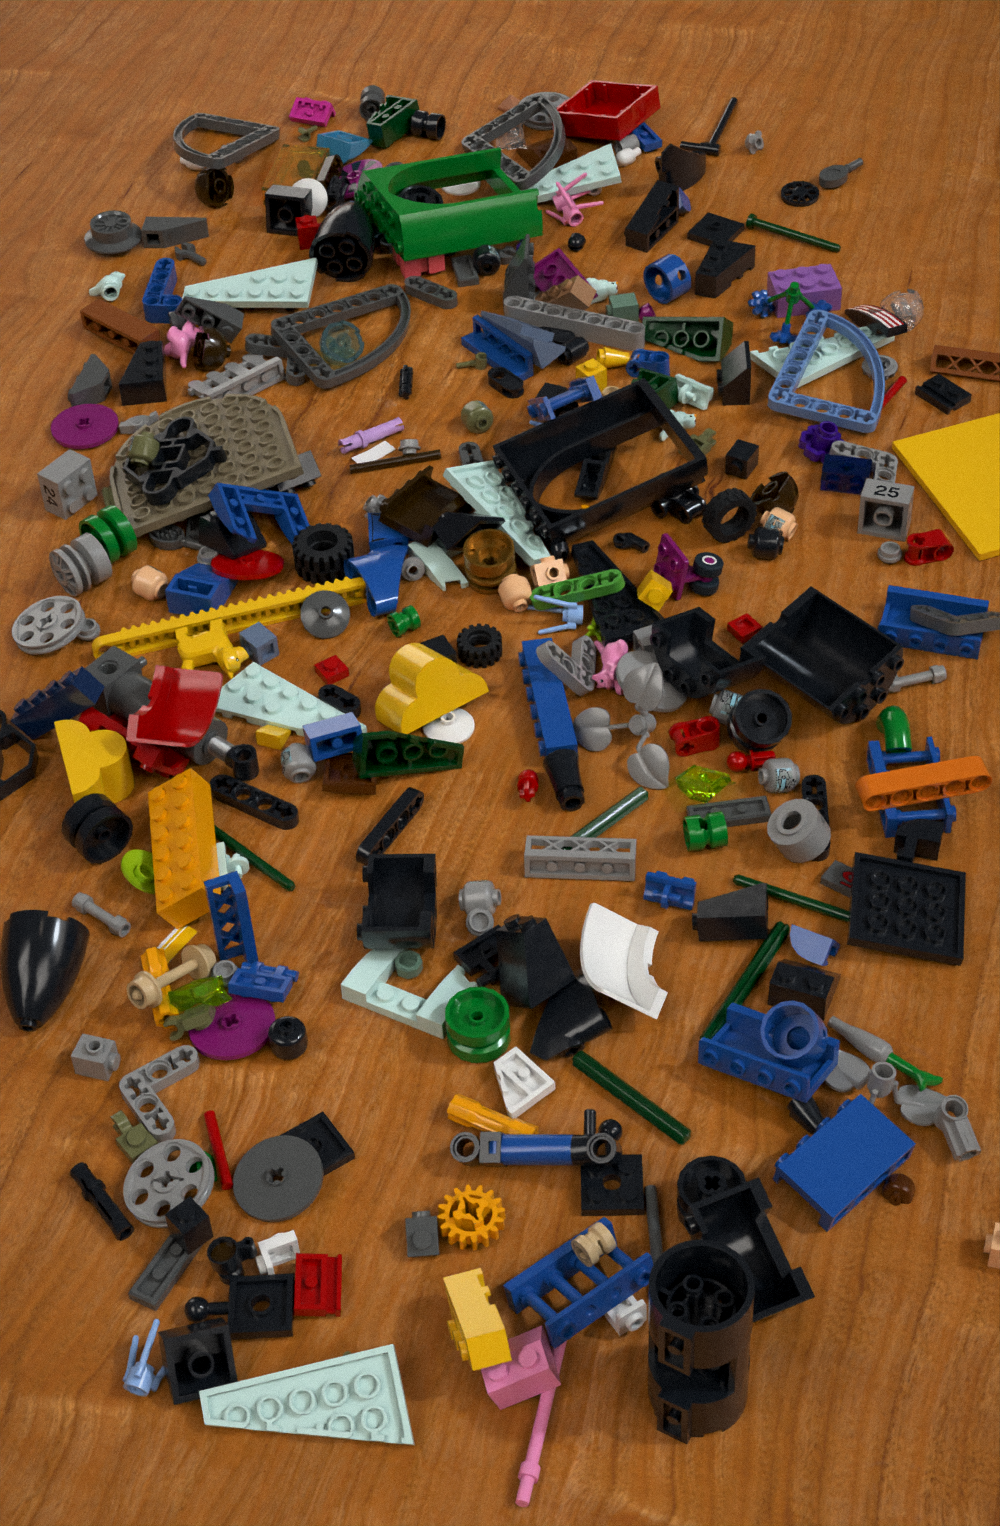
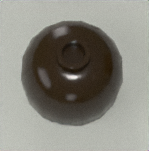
M204 168L197 174L194 186L195 193L198 199L205 205L223 207L228 204L225 202L233 197V178L227 174L226 168Z
M200 326L199 329L202 332L196 333L193 356L198 357V363H194L196 370H216L224 364L226 358L230 357L231 347L227 345V340L221 331L212 327Z
M786 471L772 475L768 478L771 482L766 486L761 483L752 493L750 499L757 506L756 510L761 515L766 510L770 512L775 507L792 513L799 498L798 486Z

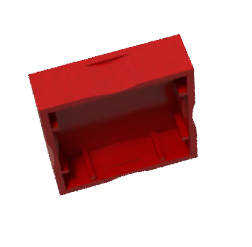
M591 80L571 98L556 107L562 119L566 136L621 141L661 108L658 85L623 84Z

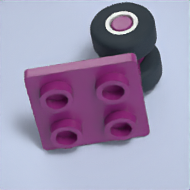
M668 533L662 534L660 544L658 545L654 572L671 582L673 590L671 596L675 600L681 599L684 583L689 582V587L693 592L709 596L715 594L718 590V576L722 573L724 562L721 557L714 553L702 552L696 555L693 566H690L687 557Z

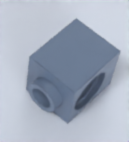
M260 622L239 633L241 647L247 651L249 658L261 666L279 655L277 636Z

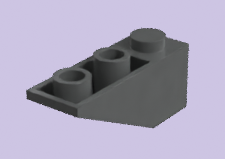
M146 217L141 229L144 248H167L209 237L207 218Z
M184 296L174 311L175 314L199 327L205 326L218 329L224 334L229 343L233 342L243 325L244 313L226 303Z

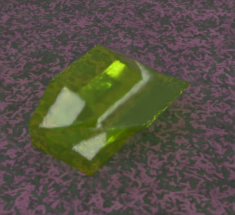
M697 765L691 766L675 777L678 787L690 799L704 803L711 801L725 787L736 783L731 781L730 775Z
M222 975L199 978L168 992L170 1004L179 1011L187 1010L200 1003L219 1006L232 1000V997L224 990Z

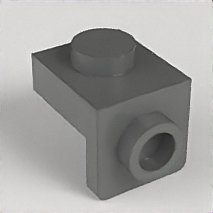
M430 1211L412 1212V1218H405L408 1257L440 1255L437 1216H431Z

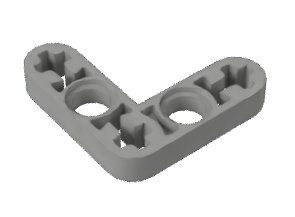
M835 441L832 443L829 457L834 462L872 471V479L895 483L898 459L895 455L845 441ZM879 476L886 477V478L889 479V480H884V479L880 478Z
M584 635L573 641L571 657L550 640L537 647L536 653L540 662L577 695L583 696L594 690L595 680L592 679V676L595 674L596 647L590 637Z
M183 1045L125 1075L119 1082L123 1100L139 1123H142L158 1143L172 1140L176 1134V1127L173 1117L156 1093L191 1075L198 1069L200 1063L198 1053L192 1046ZM186 1058V1060H190V1061H189V1062H185L184 1060H181V1059ZM157 1070L167 1071L163 1078L156 1079L152 1077V1074ZM134 1086L138 1088L140 1095L136 1097L134 1090L129 1087ZM151 1103L155 1105V1108L150 1112L144 1113L140 1111L141 1106ZM157 1119H159V1123L161 1124V1126L163 1128H166L165 1130L162 1131L160 1128L156 1127L155 1121Z

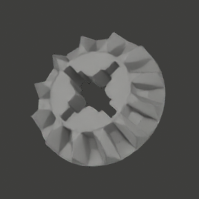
M879 355L884 368L885 380L888 377H894L895 373L898 372L897 362L889 356ZM865 359L862 362L863 374L868 375L869 379H871V371Z

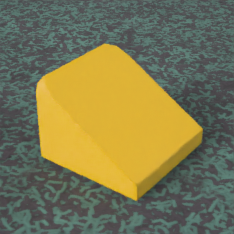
M267 724L257 729L255 733L257 745L281 750L290 736L291 730Z

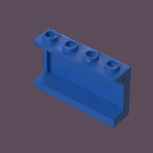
M892 585L888 586L883 616L878 625L880 632L904 648L978 660L984 632L961 636L943 634L911 621L910 607L912 605H928L952 615L960 616L988 612V600Z
M732 1002L727 1008L724 1026L712 1039L702 1037L699 1040L698 1063L807 1103L838 1065L840 1040L828 1036L825 1052L818 1061L808 1067L793 1068L785 1066L766 1050L761 1041L760 1027L766 1014ZM796 1028L788 1037L790 1047L796 1050L806 1047L810 1040L809 1032L804 1028Z
M862 1094L858 1095L853 1101L850 1099L844 1101L837 1110L838 1114L832 1119L826 1117L816 1128L817 1132L811 1137L805 1135L795 1147L796 1150L792 1154H783L774 1165L776 1171L773 1180L778 1184L784 1179L821 1214L818 1224L826 1232L910 1158L916 1144Z

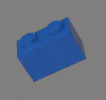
M353 712L302 726L305 742L310 748L314 762L352 752L354 738L362 733L361 725Z

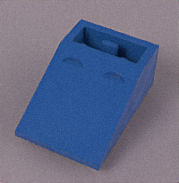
M197 563L175 574L165 589L169 612L189 616L190 612L199 614V611L202 609L208 612L211 607L217 610L219 605L224 606L239 580L221 577L212 571L211 565Z

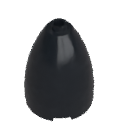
M357 201L344 202L334 208L319 225L311 243L309 257L310 259L317 257V271L320 274L325 273L330 277L336 278V282H355L365 277V274L372 266L375 246L374 230L366 209Z
M21 910L11 913L10 918L6 922L4 921L0 948L3 992L14 1022L23 1031H36V1028H41L52 1018L67 998L79 975L85 958L90 932L84 924L74 918L68 917L65 921L57 917L48 916V911Z

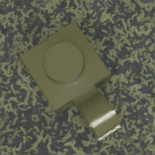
M707 428L699 437L695 434L690 436L704 455L710 452L711 448L716 444V440L712 439L716 431Z
M211 1000L186 1009L184 1014L167 1017L163 1024L164 1027L174 1025L178 1028L177 1031L171 1032L170 1040L180 1039L184 1030L189 1031L194 1028L195 1030H202L208 1027L213 1022L216 1009Z
M121 1110L110 1116L115 1123L113 1128L120 1135L116 1138V1144L132 1164L143 1152L158 1144L142 1123L132 1127L128 1118Z

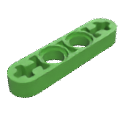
M610 569L539 586L532 590L530 600L536 610H546L559 606L535 600L533 598L534 595L576 603L617 593L624 588L625 580L619 570ZM594 584L593 587L584 590L585 587ZM571 590L567 594L560 595L564 591Z

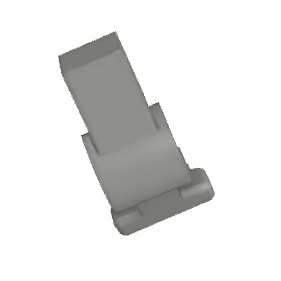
M154 411L149 416H134L125 422H121L119 425L121 434H134L143 425L150 426L159 420L158 413Z

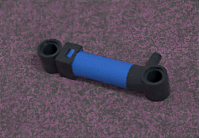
M586 1109L584 1111L583 1135L480 1132L479 1138L470 1132H461L454 1136L450 1144V1152L453 1158L470 1167L482 1164L486 1167L555 1165L601 1166L610 1168L619 1163L623 1153L622 1146L612 1136L603 1132L596 1133V1110ZM469 1142H473V1153L465 1157L463 1155L464 1146ZM603 1143H610L611 1152L608 1156L600 1158L598 1156V1148Z

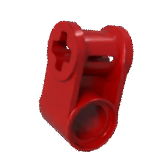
M941 529L913 533L907 538L908 550L905 552L904 560L913 566L944 561L951 557L954 547Z
M712 716L675 723L668 731L670 739L675 742V752L681 757L713 751L721 743L720 722Z

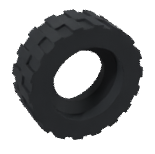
M737 488L725 489V491L719 492L718 495L713 497L706 505L705 511L702 514L703 526L715 540L721 543L735 541L745 535L755 522L757 506L743 490H738ZM738 507L736 514L729 521L721 524L723 517L730 510Z

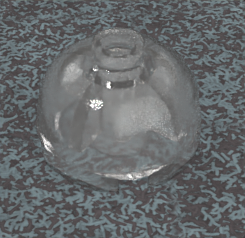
M907 289L908 293L902 294L900 290L888 295L880 303L882 309L895 314L908 325L907 332L916 327L924 315L922 298L917 291Z

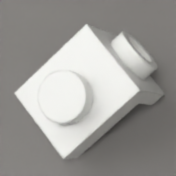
M294 1230L286 1233H277L269 1239L257 1242L260 1255L256 1256L255 1260L260 1275L265 1273L267 1275L275 1274L274 1266L296 1259V1253H300Z
M631 1295L605 1313L604 1316L618 1335L621 1336L627 1331H635L647 1320V1304L643 1299L637 1301Z

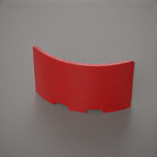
M155 665L153 681L148 694V698L151 701L148 706L143 705L136 713L129 714L126 741L187 748L195 746L204 737L214 718L221 694L223 674L220 672Z

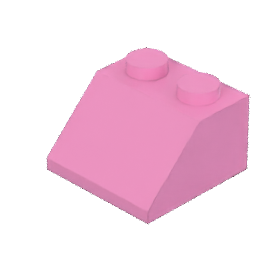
M543 1325L508 1339L512 1361L481 1369L487 1394L500 1410L561 1385Z

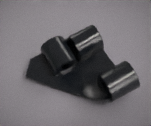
M670 143L661 152V156L655 158V167L659 174V180L679 186L682 191L692 187L706 172V153L702 151L690 152Z
M582 967L573 971L576 977L575 980L550 996L538 1023L530 1053L545 1061L557 1055L563 1058L572 1057L578 1051L584 1050V1043L590 1042L613 1029L606 1012L598 1005L593 991L595 989L587 982Z

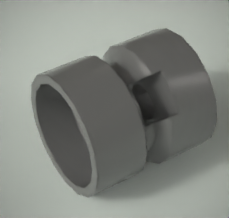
M369 85L360 94L359 112L361 117L367 121L374 112L380 110L379 105L385 103V93L380 87Z

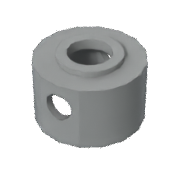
M794 799L783 803L772 813L767 824L769 837L783 856L792 862L803 863L813 860L825 850L831 838L829 825L815 805L806 799Z

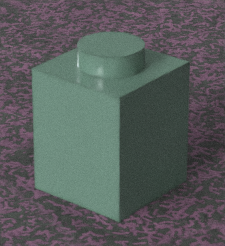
M634 292L609 296V305L605 306L606 315L639 322V304Z

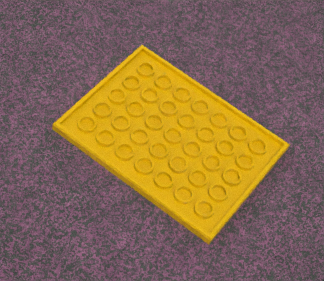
M1000 413L893 441L892 449L977 559L981 561L999 556Z

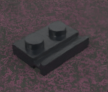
M940 374L923 382L922 386H916L915 388L917 396L947 415L950 414L951 410L955 411L971 402L972 394Z

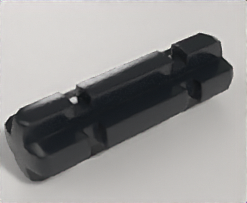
M403 365V368L400 369L399 396L409 399V396L412 395L413 368Z

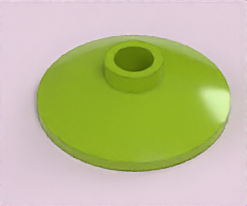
M140 849L128 851L121 860L123 875L137 889L149 894H155L152 853Z

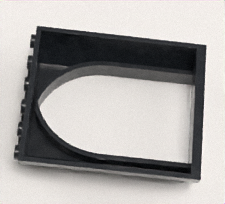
M645 378L493 445L496 455L492 456L496 468L501 469L507 486L512 488L515 496L518 497L526 511V520L532 522L535 534L544 541L548 549L556 543L567 542L569 544L695 487L705 482L704 476L708 474L707 457ZM659 426L662 427L688 461L679 467L586 509H556L539 503L542 493L550 482L569 467Z

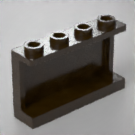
M430 465L423 471H418L413 479L407 480L404 486L396 489L388 499L385 498L379 508V511H381L379 522L427 548L439 538L432 527L439 521L438 518L448 511L468 513L473 508L464 500L461 494L431 478L433 467Z

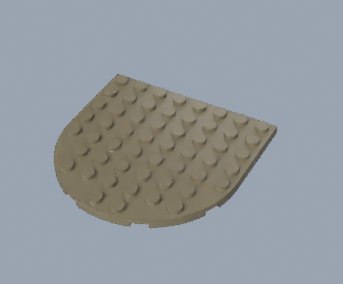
M225 394L220 399L212 400L209 396L174 407L158 416L160 420L150 426L143 425L133 435L144 431L155 436L160 432H164L166 426L174 419L188 416L194 419L197 429L215 441L216 446L223 447L227 456L226 462L215 463L213 470L185 488L178 490L176 496L171 501L163 505L154 506L148 503L144 492L128 480L123 469L131 439L129 437L115 456L117 461L110 468L109 478L115 506L127 517L133 527L136 538H139L148 532L160 530L167 525L184 521L188 517L205 513L212 509L213 506L208 495L216 483L262 490L272 488L286 480H293L304 474L285 418L277 406L268 404L266 399L258 396ZM188 431L181 432L175 438L185 437ZM201 445L195 450L188 451L190 460L187 468L204 458L208 448ZM149 465L148 468L136 467L134 473L141 476L149 470H154L152 465ZM167 483L157 484L154 491L162 489Z

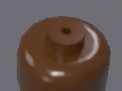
M904 1174L890 1175L885 1180L882 1196L895 1206L901 1203L909 1204L912 1202L915 1192L914 1182Z

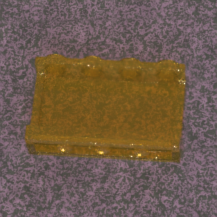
M284 144L261 187L263 205H265V193L273 184L292 187L301 179L311 178L316 180L326 157L330 156V149Z

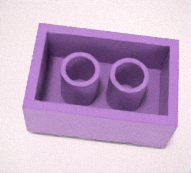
M819 264L818 266L798 267L787 270L779 269L768 272L767 296L773 297L787 290L792 282H798L800 292L810 302L817 304L819 300H825L826 303L832 305L830 311L841 309L842 287L831 264ZM786 297L773 301L772 305L775 307L776 317H786L788 309ZM799 300L797 304L793 305L791 316L806 315L809 307Z

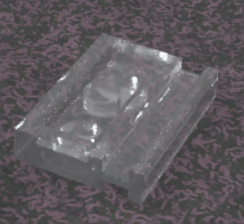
M522 123L496 138L497 148L500 147L501 150L506 148L507 151L516 150V148L526 145Z

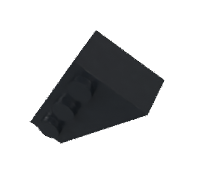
M660 180L656 181L625 228L626 246L647 253L678 223L679 186Z
M715 238L696 271L695 295L716 299L731 287L732 281L742 278L743 273L747 269L752 270L755 267L756 246Z
M147 341L139 344L118 384L122 406L167 402L166 360L162 341Z

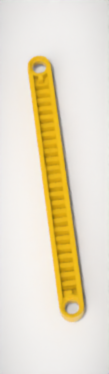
M346 576L343 581L335 579L334 583L325 581L324 585L316 583L313 588L307 585L304 590L298 587L295 592L287 590L286 594L277 592L276 596L268 594L265 599L259 596L256 601L250 598L247 603L239 601L238 605L229 603L228 607L219 605L217 610L211 607L208 612L202 609L199 611V614L190 612L189 616L181 614L179 618L171 616L168 621L162 618L160 623L151 621L150 625L141 623V626L138 628L132 625L129 630L123 627L120 632L97 637L92 642V651L95 659L105 653L98 651L103 646H116L131 656L178 646L175 629L187 627L189 631L187 636L193 638L194 635L209 631L210 621L220 618L224 622L227 634L241 632L257 622L267 626L301 618V607L305 599L311 594L322 590L333 591L345 599L348 606L358 605L367 602L366 585L362 577L350 579ZM324 608V609L321 610V613L327 612V611H330V610Z

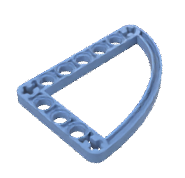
M823 310L811 311L769 392L768 407L773 411L817 422L830 421L838 427L862 433L873 432L881 416L885 393L884 369L875 346L863 331L845 318ZM826 328H830L848 338L866 359L871 371L874 390L870 411L795 393ZM795 358H800V359H803V360H802V361H797V360H794V359H795ZM786 372H795L797 374H788ZM781 385H787V386H790V387H789V388H782V387H780V386H781ZM802 404L805 405V407H797L795 405ZM817 410H826L827 412L823 413L818 412ZM840 415H847L849 418H842Z

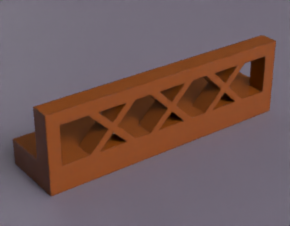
M934 345L930 373L1000 382V376H996L997 373H1000V353ZM937 359L951 362L946 368L936 367ZM959 362L970 363L974 367L968 371H961L957 364ZM982 365L992 366L997 370L989 375L984 374L979 367Z

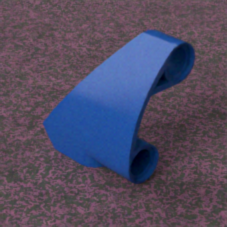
M406 545L381 547L371 550L366 555L344 560L345 575L350 579L362 577L364 580L367 606L373 617L393 613L397 609L401 572L408 551V546Z

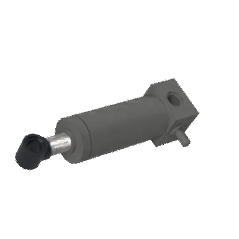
M112 646L88 665L85 669L105 686L98 701L92 707L108 717L114 714L128 722L129 714L136 713L143 705L148 706L151 701L148 698L152 681L144 677L141 670L147 665L146 658L140 656L137 659L116 646ZM216 717L213 718L204 737L195 746L188 748L168 746L199 765H206L217 757L224 761L226 766L232 768L234 777L240 781L253 780L259 774L256 749L249 744L233 745L226 741L228 736L226 723Z

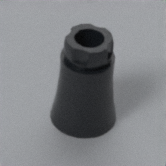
M571 749L553 751L543 760V767L551 781L555 797L561 809L570 812L576 811L585 803L579 755Z

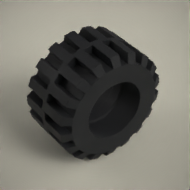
M318 523L314 526H307L305 530L302 529L298 532L299 535H295L292 548L295 569L299 577H303V580L311 581L313 584L321 583V585L325 584V581L334 583L335 579L343 580L346 577L344 560L355 557L352 535L348 533L346 528H341L337 524Z

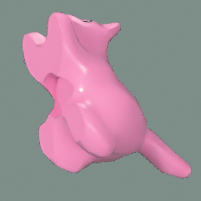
M190 321L184 324L182 330H179L176 326H172L168 330L167 339L170 342L164 348L166 356L180 359L182 368L187 366V357L194 346L196 333L202 332L199 327H195L196 324Z
M619 639L616 642L608 643L604 647L602 642L594 641L601 654L603 664L602 671L592 676V679L598 683L596 687L608 690L615 687L616 693L623 695V690L616 678V666L620 658L628 653L627 643Z

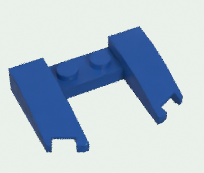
M216 483L208 495L215 512L228 530L233 534L236 533L246 538L251 543H255L257 537L247 511L273 514L282 532L291 544L294 541L295 535H299L298 532L300 530H305L307 526H310L298 494L266 489L258 490L252 487Z

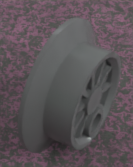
M116 210L105 211L91 219V229L85 234L84 241L86 246L94 252L116 254L135 247L141 241L142 232L138 225L131 222V217L127 213Z

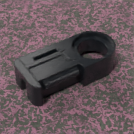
M338 176L331 178L326 190L328 202L325 212L327 214L344 203V195L348 185H351L346 176H342L341 179ZM336 202L335 205L328 208L329 204Z

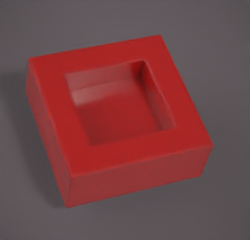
M748 613L727 623V631L742 644L750 640L763 628Z
M337 655L314 664L316 674L326 685L333 684L349 676V668Z

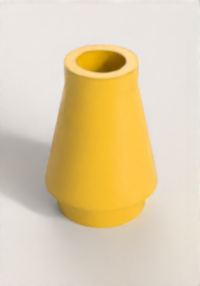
M603 347V349L597 350L596 360L606 368L626 366L630 360L629 352Z

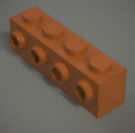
M99 298L80 310L84 329L132 354H135L139 344L142 342L160 341L158 328Z

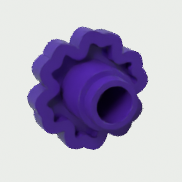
M823 421L820 424L808 426L806 431H802L798 446L804 450L803 455L811 461L817 462L820 460L823 464L836 463L829 457L832 443L844 440L840 439L841 434L833 422Z

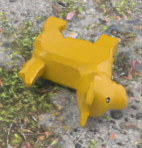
M222 618L210 621V630L194 635L193 638L187 636L189 633L187 627L175 629L177 649L183 662L181 669L194 670V668L217 662L231 680L234 678V673L239 671L241 663L249 658L247 651L243 647H233Z

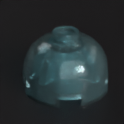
M345 320L330 323L321 333L319 340L320 352L329 363L337 366H346L356 361L364 349V341L362 342L359 328Z

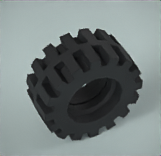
M478 623L477 626L469 625V629L463 628L462 633L459 632L457 638V651L463 664L466 663L468 667L474 665L476 669L479 666L487 668V665H495V661L498 662L500 657H502L501 633L494 626L490 628L489 624L481 626V623ZM476 645H486L483 647H474Z

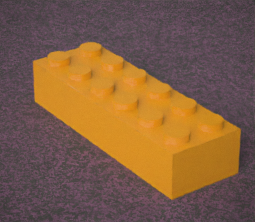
M192 768L177 774L174 778L148 792L156 911L158 915L176 929L210 912L204 881L219 877L211 787ZM221 888L213 889V892L221 895Z

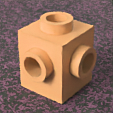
M554 556L541 558V563L530 566L534 589L569 578L567 564H563L562 559L555 560Z

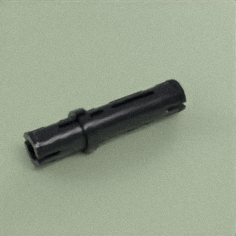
M86 1163L76 1164L69 1174L82 1190V1197L85 1201L92 1203L101 1218L115 1234L117 1240L122 1241L129 1238L134 1232V1226L130 1224L117 1204L106 1192L104 1182L94 1176Z

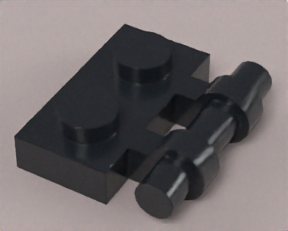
M499 924L453 952L454 960L470 976L479 971L483 973L482 976L476 979L479 987H485L489 984L494 985L500 981L499 966L494 967L492 963L498 960L496 930L501 927Z

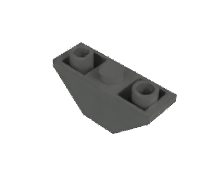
M96 354L90 355L87 362L84 363L81 373L76 377L72 389L68 391V401L71 402V407L81 404L101 403L106 400L112 389L109 369Z

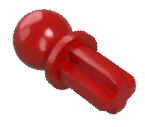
M749 750V755H745L740 751H734L728 755L726 763L733 772H741L747 766H750V770L754 771L755 768L762 767L767 759L776 758L774 751L753 752V750Z
M523 770L518 776L517 789L520 799H525L526 802H531V798L535 797V793L538 791L539 777L533 770Z

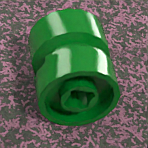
M722 811L706 813L704 818L700 815L683 817L684 839L689 852L704 850L706 845H709L711 848L728 845L727 825Z

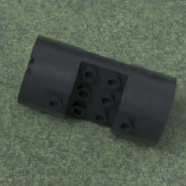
M690 1240L672 1246L654 1263L649 1277L648 1396L654 1409V1414L657 1417V1430L685 1444H688L691 1437H704V1434L713 1433L721 1429L724 1432L740 1418L747 1402L755 1282L752 1271L743 1257L732 1248L715 1241Z

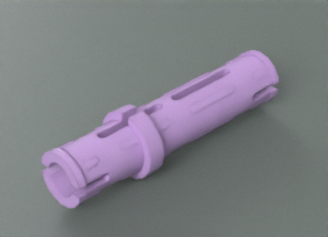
M397 417L365 431H356L355 435L338 440V446H344L339 449L345 454L359 447L365 448L369 443L404 431V425H398L403 422Z

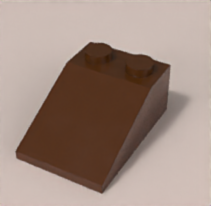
M553 138L518 147L516 152L533 169L548 152ZM565 139L563 152L551 170L577 159V148L569 139Z

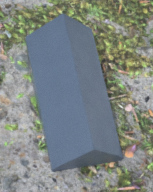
M481 310L480 315L484 320L533 354V364L541 369L565 352V346L552 342L555 333L514 318Z

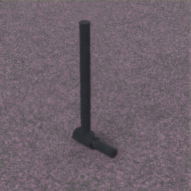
M732 97L709 143L681 141L680 148L719 156L721 145L717 144L738 102L737 98Z

